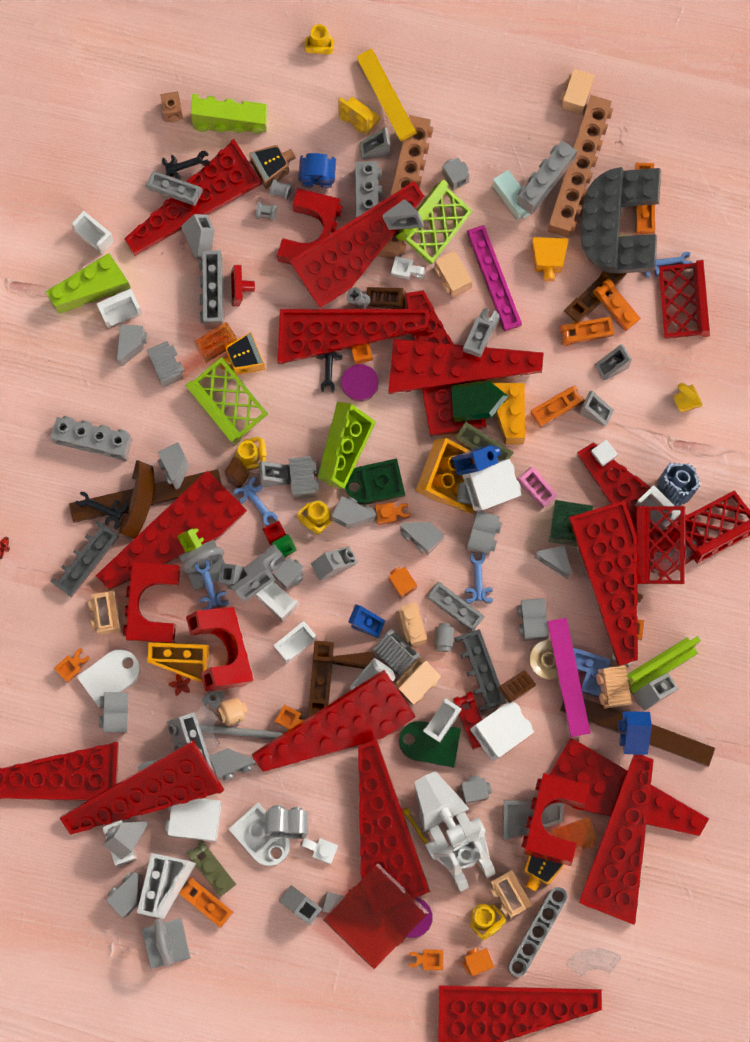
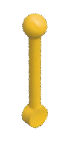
M404 808L403 814L407 816L424 845L427 844L428 841L410 815V810Z

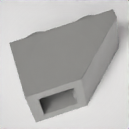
M194 214L181 227L194 257L202 258V251L212 250L215 230L208 215Z
M177 442L158 451L160 459L157 460L162 471L165 469L167 471V474L164 475L168 484L173 483L176 490L180 488L189 468L188 461Z
M342 496L332 514V521L350 529L375 521L376 513L370 506L364 505L363 507L357 504L358 501L354 498Z
M431 522L402 523L400 525V534L407 541L411 540L414 542V547L422 554L425 552L429 555L444 539V534Z
M350 546L325 552L313 561L311 566L318 579L323 580L356 565L358 561Z
M228 748L209 756L218 779H223V781L235 777L234 774L237 772L246 773L253 769L252 766L256 765L254 759Z
M137 872L127 874L122 880L124 883L119 888L114 887L108 893L109 898L106 900L124 919L140 902V875Z
M290 885L279 900V902L310 926L323 910L292 885Z

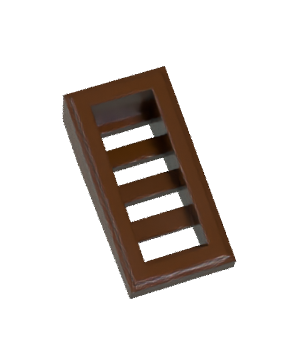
M367 287L366 294L370 297V304L368 306L405 309L406 291L403 288ZM373 293H376V301H373ZM381 294H384L383 301H380ZM389 294L391 295V302H388Z
M234 457L226 468L225 475L228 483L236 488H241L248 478L249 472L239 458Z
M373 652L333 656L332 661L334 665L365 669L373 660Z
M524 670L500 685L498 689L505 699L511 703L527 694L536 686V683Z

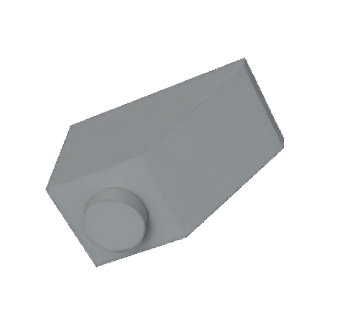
M120 325L117 352L119 366H124L143 350L144 344H147L148 333L145 332L143 326Z
M666 673L648 683L633 695L642 709L646 710L679 688L669 673Z
M145 821L124 822L116 828L113 826L106 833L107 839L103 845L122 860L133 851L148 823Z

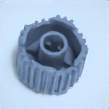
M669 463L658 478L656 488L674 506L688 503L700 487L699 477L696 476V468H693V465L690 466L689 463L682 465L680 463Z

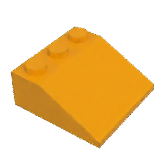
M447 438L435 439L415 491L429 499L472 514L474 511L472 505L456 502L459 483L465 482L462 475H457L452 457L470 450Z

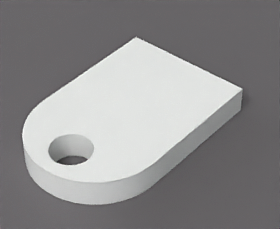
M119 649L108 653L76 677L100 708V696H104V692H123L137 681L140 674V665L137 658L131 652ZM130 658L133 660V666L126 669L123 667V662L125 659Z
M259 803L229 828L230 832L252 857L262 865H278L285 860L289 853L290 842L288 838L266 836V810ZM277 847L282 850V856L279 859L271 857L273 848Z

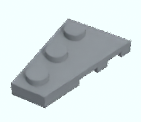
M504 800L503 841L529 832L526 825L528 817H533L534 810L530 809L532 801ZM564 803L552 804L543 811L541 819L544 828L564 822Z

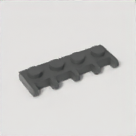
M99 521L95 524L100 529L93 538L88 534L85 536L90 542L80 553L76 549L73 551L78 557L69 568L65 565L61 566L65 573L58 582L53 578L50 580L52 584L71 598L119 538L116 533Z
M480 629L455 637V642L463 640L467 651L460 654L461 659L469 657L473 668L472 671L467 672V676L475 675L480 689L474 690L473 693L474 695L482 693L486 705L479 707L480 712L505 704L506 700L498 689L500 683Z

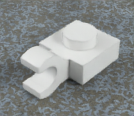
M395 256L391 276L409 280L410 275H413L416 278L423 279L425 268L414 266V260Z
M305 838L302 847L315 851L312 856L313 858L331 865L338 845L321 838L318 843Z

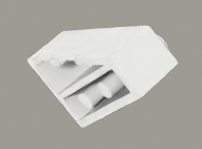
M151 853L137 913L164 919L196 863Z

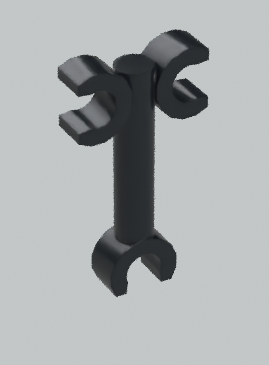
M201 151L197 157L177 163L174 155H171L172 160L170 163L165 158H162V164L166 167V175L170 177L175 175V178L179 180L181 177L177 171L198 164L208 166L210 161L208 159L203 161V158L209 155L207 151Z
M336 351L316 356L320 360L326 357L325 378L321 383V392H324V387L327 385L331 386V393L335 391V385L332 382L333 358L336 360L343 359V356L337 355Z
M80 492V495L85 497V501L79 502L76 500L75 503L79 507L89 506L109 515L105 519V525L108 526L110 521H115L114 529L117 530L120 527L119 520L122 514L127 512V504L122 509H118L119 501L116 500L113 503L114 509L90 499L87 493Z

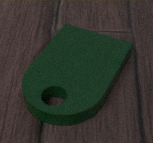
M397 458L354 468L345 486L347 495L362 505L404 497L405 490ZM352 483L360 485V489L357 492L349 489Z
M415 721L403 728L399 738V745L407 758L418 762L454 768L461 728L450 727L440 743L423 732L429 722ZM407 734H412L415 737V742L411 745L406 744L403 740Z

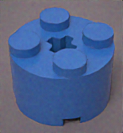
M308 153L305 158L301 155L298 180L303 183L302 186L311 188L315 184L321 185L322 188H332V184L335 183L336 158L332 157L331 160L327 158L326 154Z

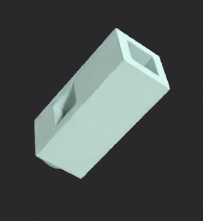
M509 170L493 179V189L517 220L531 215L517 205L519 197L517 194L521 186Z

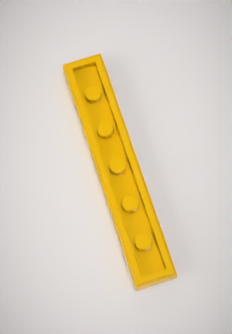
M370 48L356 56L399 140L402 142L417 134L373 49Z

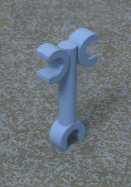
M684 252L681 257L657 259L654 271L655 276L658 277L660 272L658 267L692 263V261L687 262L684 260V258L690 257L691 253ZM645 272L646 278H649V272Z
M252 477L249 480V484L243 488H237L234 491V495L244 494L243 498L239 500L240 503L246 502L249 497L263 515L264 524L268 526L270 525L267 521L269 517H273L275 521L278 518L275 513L268 511L255 494V492H260L263 487L262 485L253 487L252 485L257 479Z
M472 553L470 560L474 564L475 590L472 588L465 590V593L473 595V598L466 599V602L471 604L476 600L492 603L493 598H487L485 594L492 592L493 588L488 587L483 590L482 564L485 561V555L482 553L481 560L476 561L474 553Z
M205 559L206 566L204 568H200L198 562L195 563V568L201 573L209 596L200 598V603L204 601L209 603L208 607L203 608V610H208L218 605H228V600H220V597L226 594L225 591L222 590L216 595L208 571L210 568L208 559Z

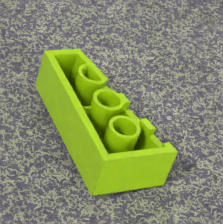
M192 93L191 117L194 130L206 132L207 130H215L217 132L234 131L236 133L247 131L256 134L267 132V104L242 101L239 104L235 100L228 98L224 101L215 100L214 96H207V99L198 98L199 94Z
M110 253L45 292L58 314L81 307L89 302L94 303L98 299L107 296H115L116 293L129 290L131 287Z
M337 402L317 477L330 487L345 488L376 424V421L352 403Z

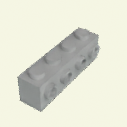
M563 140L559 145H555L552 148L550 157L543 159L539 165V171L532 173L527 186H522L517 194L519 196L517 205L533 215L576 159L577 150Z
M378 161L355 162L356 218L380 203L378 202V196H382V185H378V179H381V168H378Z
M221 250L202 251V259H199L200 270H203V276H200V288H203V294H200V305H203V312H200V322L204 323L205 329H224Z
M68 416L56 418L51 435V440L55 444L125 461L127 460L132 443L131 435L125 430L118 429L114 431L105 425L97 427L88 421H74L73 418Z
M195 712L167 721L168 732L172 737L174 750L194 740L213 770Z

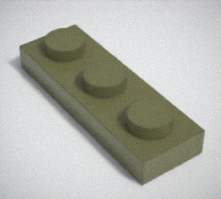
M466 421L455 437L472 449L488 445L497 446L501 451L498 461L510 459L514 453Z

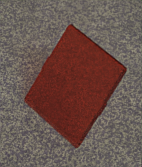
M377 863L356 886L348 890L345 897L323 921L368 965L375 969L396 946L403 943L406 936L429 912Z

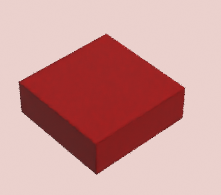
M280 521L262 528L270 545L286 535Z

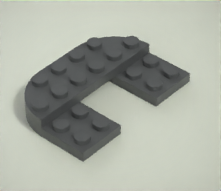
M622 167L610 169L599 175L588 187L583 202L581 244L589 261L599 270L607 273L655 271L657 235L619 237L621 207L659 204L660 168L623 171Z

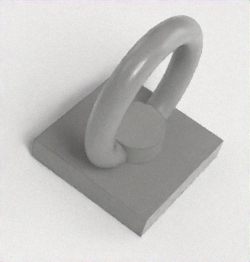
M214 539L195 550L179 555L182 561L181 570L188 574L195 591L205 587L201 573L195 568V563L198 562L199 567L204 568L206 566L205 559H208L210 563L208 571L212 583L219 579L221 563L225 564L222 558L224 550L221 547H217Z
M182 918L165 923L162 919H156L154 926L142 929L151 969L164 965L171 967L175 962L191 958Z

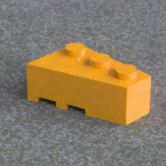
M493 383L509 396L495 414L504 443L524 444L525 383Z
M148 642L147 662L203 683L200 673L208 669L209 645Z

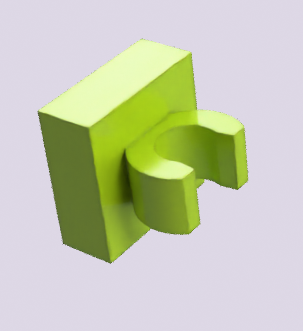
M192 528L177 536L186 553L202 546L201 542L204 539L203 537L198 539L196 532L199 531L198 529L193 530Z

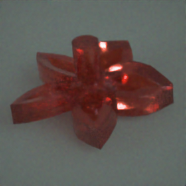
M4 537L0 541V559L3 558L4 551L8 552L10 550L8 537Z
M177 674L176 681H172L168 685L176 688V696L182 691L190 693L187 685L191 679L187 677L182 679V676Z

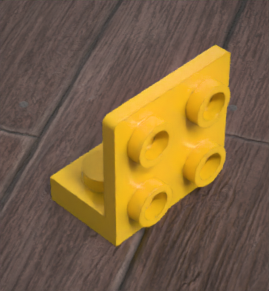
M342 97L338 99L340 119L345 123L349 122L359 133L363 132L368 135L381 120V116L354 97H351L348 101Z

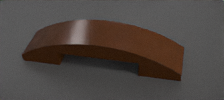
M603 271L600 277L579 298H576L564 312L575 322L579 323L601 303L595 296L594 289L598 286L601 287L607 279H610L616 287L627 273H607Z
M136 460L132 479L136 481L128 514L122 516L119 534L132 539L139 535L145 523L154 491V468L139 460Z
M314 642L307 718L329 705L334 642Z

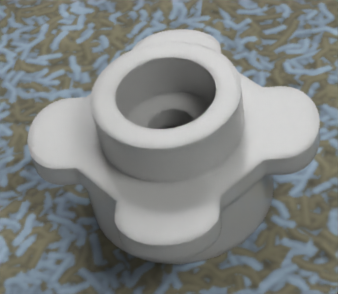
M208 691L206 696L202 698V702L205 705L209 704L213 709H217L225 694L223 691Z

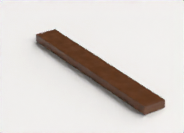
M219 470L209 471L221 483ZM205 472L185 476L180 488L177 490L173 483L169 485L167 481L155 483L151 505L177 499ZM134 488L90 499L114 509V501L118 500V509H122L127 504L129 510ZM75 502L69 503L73 523L106 516V514L89 506L79 507Z
M583 698L588 722L621 734V732H618V720H622V712L611 708L604 709L603 705ZM563 702L560 711L566 713ZM652 724L649 745L709 767L715 751L714 747Z

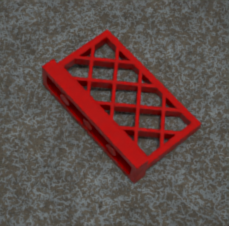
M696 260V263L660 266L659 277L665 339L698 335L709 337L710 327L704 260ZM685 269H693V275L689 280L681 275ZM672 271L675 276L669 282L663 277V272ZM678 277L686 282L680 290L672 284ZM688 285L695 289L691 297L682 292ZM669 287L677 292L672 299L665 295V291ZM679 295L687 299L682 307L674 302ZM690 302L696 306V310L692 315L684 310ZM671 304L678 309L673 317L666 312V309ZM681 312L689 317L683 325L675 319ZM693 320L698 324V330L690 331L685 326ZM672 322L680 327L677 332L668 333V326Z
M735 490L685 516V523L692 525L691 532L685 531V543L694 554L693 559L697 564L750 536V510ZM733 497L737 507L726 505L727 500ZM712 508H721L722 515L711 513ZM725 510L736 512L735 519L725 517ZM738 514H745L749 520L746 522L738 520ZM696 516H706V524L696 521ZM710 518L720 520V526L709 525ZM723 521L733 523V529L722 528ZM694 527L705 528L704 535L694 533ZM708 529L717 531L718 537L707 536ZM692 538L703 540L702 545L696 548Z
M637 506V584H685L686 506ZM673 510H681L680 519L674 523L668 515ZM651 511H659L663 515L656 524L651 519ZM665 518L673 525L666 533L658 527ZM655 528L663 534L656 543L651 539V532ZM675 528L680 532V539L676 543L668 537ZM665 538L673 545L666 553L658 546ZM655 548L663 554L656 563L650 557L651 552ZM674 548L680 552V558L676 562L668 556ZM665 557L673 564L666 572L658 566ZM656 567L663 575L658 580H650V572ZM676 567L680 571V580H672L667 574Z

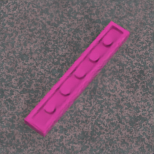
M482 225L467 230V236L495 309L500 315L499 319L504 332L522 326L485 226Z
M567 618L547 621L570 736L590 734Z

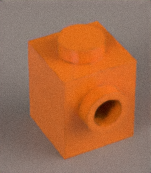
M405 566L401 569L397 567L390 572L391 575L388 576V580L400 599L417 590V584Z
M477 947L467 951L468 956H465V961L462 962L465 973H470L471 976L494 968L487 948L479 951Z

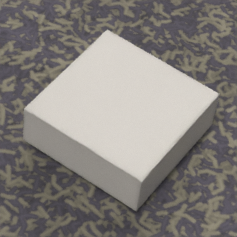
M607 440L591 450L592 455L602 467L618 456V453Z

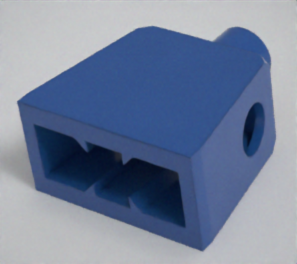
M488 445L452 457L457 475L478 472L497 464L501 451L497 446Z

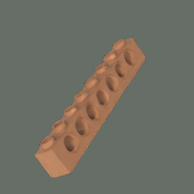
M594 95L590 96L574 145V149L577 150L576 159L565 173L547 232L569 238L570 232L574 233L577 222L574 219L575 216L580 215L582 205L579 204L581 199L584 200L587 193L585 185L586 183L590 184L593 174L590 172V169L595 167L598 159L595 156L596 150H601L603 140H600L601 135L606 134L608 124H605L606 119L611 118L613 108H610L611 100ZM593 117H599L601 120H595ZM588 133H594L596 136H590ZM583 149H589L591 152H584ZM577 165H584L586 168L581 169ZM573 181H578V182H580V184H579V185H575V184H573L572 182H573ZM573 197L575 201H569L567 198ZM567 213L570 217L565 218L561 214Z
M409 115V119L417 134L403 141L391 195L413 181L420 188L422 177L419 174L420 170L424 171L426 160H423L424 154H428L430 144L427 143L428 137H432L433 127L430 126L431 119ZM420 136L422 139L416 140L414 137ZM417 153L418 156L413 157L410 154ZM412 169L414 172L407 173L406 170ZM398 229L393 236H396L401 229ZM390 239L378 256L395 260V256L400 257L401 254L404 255L406 249L404 240L393 241Z

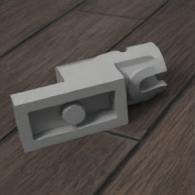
M489 308L482 310L474 322L463 347V352L481 358L499 321L500 315L497 311L494 310L491 318H488Z
M273 544L266 549V554L261 553L255 560L245 566L244 570L247 576L232 586L243 602L275 580L272 572L286 561L276 545Z

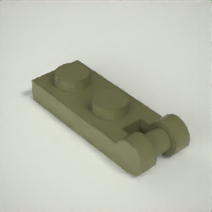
M200 841L194 850L190 849L187 852V855L196 863L195 865L220 897L237 885L203 841ZM204 852L207 857L200 861L198 856Z

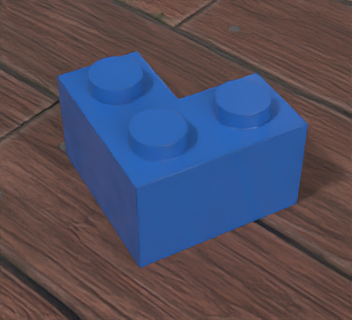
M622 712V720H618V732H621L619 745L623 746L624 754L648 755L652 729L650 712Z

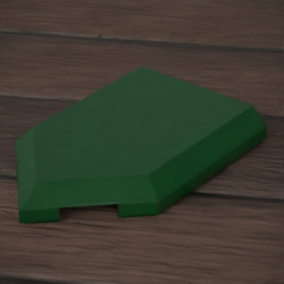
M489 380L452 385L454 421L457 423L493 418L509 396Z

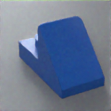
M355 604L348 623L352 624L351 628L379 638L385 620L361 605Z

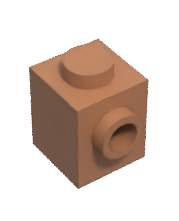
M178 91L160 94L165 122H177L183 119Z

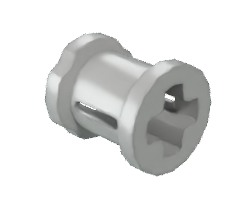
M274 179L271 184L270 195H279L288 200L292 184H283Z
M258 202L256 219L262 217L275 221L277 205H263L261 202Z
M354 287L348 291V302L355 304L359 309H365L370 304V297L359 288Z

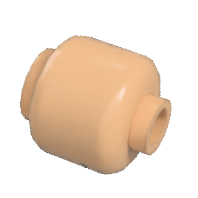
M238 698L223 701L220 703L219 708H217L219 721L227 726L243 722L247 713L246 704L244 702L241 703Z

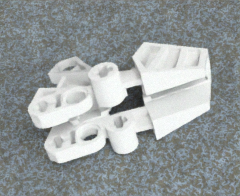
M436 771L415 781V796L422 834L429 831L433 838L432 841L425 844L432 860L437 859L449 870L460 892L469 888L461 869L469 868L477 861L486 878L495 875L496 872L489 859L490 856L484 835L486 831L480 819L477 817L469 821L465 812L470 809ZM454 816L457 818L459 822L458 825H455L452 819ZM441 821L445 822L449 829L446 833L451 844L450 846H448L438 824L442 823Z

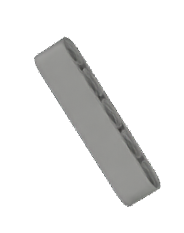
M555 887L546 896L508 964V971L512 976L520 977L527 972L567 900V892L563 888ZM554 891L562 893L563 899L561 902L553 900L552 895ZM546 908L550 909L553 913V917L550 920H546L542 916V912ZM535 926H539L543 930L540 938L535 937L532 933ZM524 944L532 946L533 952L531 955L527 956L523 953L522 948ZM516 961L523 965V970L519 974L515 973L512 969V965Z

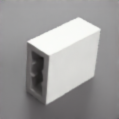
M510 459L498 461L497 464L481 471L462 475L474 511L484 510L521 496V486L516 480L515 468Z
M514 702L505 703L470 728L492 762L534 733L532 724L528 719L524 718L520 707Z
M199 798L188 803L168 807V811L171 814L170 820H166L165 831L168 832L170 837L217 842L222 802Z

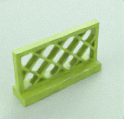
M444 179L435 184L416 209L422 221H430L431 230H423V227H420L419 231H416L418 228L401 229L395 236L400 241L404 240L429 264L434 263L472 212L447 187L448 183ZM444 194L450 197L451 204H443L442 196ZM451 207L453 217H445L444 208ZM456 207H460L466 213L463 216L457 217ZM440 208L441 217H433L432 209ZM441 220L443 230H435L434 221ZM446 220H453L454 229L447 230ZM436 233H443V243H437ZM413 234H420L421 243L416 244L411 239ZM424 234H432L433 243H425ZM433 246L434 255L432 257L426 252V247Z
M222 357L194 381H189L185 385L227 438L234 444L239 443L246 433L269 415ZM220 364H223L225 367V376L215 375L216 368ZM204 378H211V387L203 388L199 382ZM215 378L224 379L223 389H214ZM228 379L236 380V390H227ZM214 391L223 392L222 402H215L213 400ZM226 392L236 393L235 403H225ZM239 393L249 396L248 404H238ZM225 405L234 406L233 417L224 414ZM238 406L247 407L246 418L237 417ZM251 407L258 408L262 414L257 418H250ZM236 420H246V426L241 432L236 429Z
M696 636L691 640L688 637L628 673L627 678L631 694H634L648 683L696 656L698 652L695 647L701 641L699 637Z

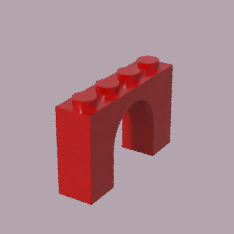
M297 188L292 204L293 212L318 219L323 226V231L319 238L310 243H300L282 238L277 253L278 262L291 265L289 260L337 230L338 223L336 219L337 216H341L343 206H340V198Z
M132 562V567L128 568V578H131L130 586H127L126 597H129V605L125 606L127 625L124 624L123 636H126V640L175 644L176 624L148 621L140 611L139 601L142 593L153 585L179 586L181 569L179 565Z
M234 607L198 610L186 616L190 635L213 634L222 640L227 649L228 658L224 666L211 667L200 673L205 692L243 687L254 681Z
M543 773L542 779H537L535 790L539 792L537 798L533 797L530 808L534 810L533 817H528L526 828L529 829L528 836L524 835L521 845L522 848H525L524 854L571 866L577 843L550 835L545 830L541 817L543 811L555 803H564L584 809L590 785Z

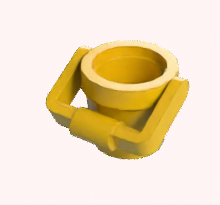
M316 24L311 28L309 37L305 38L304 51L306 53L333 54L335 39L332 38L331 40L326 26Z
M685 383L678 384V389L681 392L673 397L681 413L703 406L694 384L689 386Z
M261 437L244 440L236 450V457L239 458L247 470L258 469L259 460L266 462V445ZM254 442H258L259 446L257 447Z
M321 501L308 502L299 510L296 516L304 526L316 535L321 534L332 523L330 520V509Z
M479 904L471 911V923L469 926L481 940H487L501 929V926L506 923V918L494 904L491 906ZM496 913L501 917V919L497 922ZM477 929L487 931L482 935Z

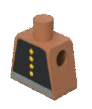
M278 145L249 153L250 162L265 189L271 187L274 179L278 182L289 174L288 162L296 159L292 149L282 153Z

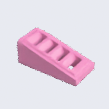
M534 467L528 468L516 479L521 487L542 508L557 496ZM531 475L533 478L527 482L526 479ZM537 481L538 484L532 488L531 485ZM542 486L544 489L537 494L536 491ZM548 492L549 495L542 500L540 497Z

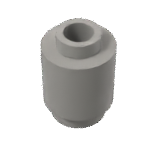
M439 623V627H435V651L451 652L454 639V628L450 627L451 624Z

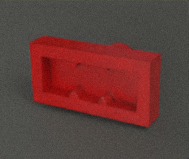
M234 265L231 270L232 306L239 307L243 301V292L255 291V281L242 280V265Z

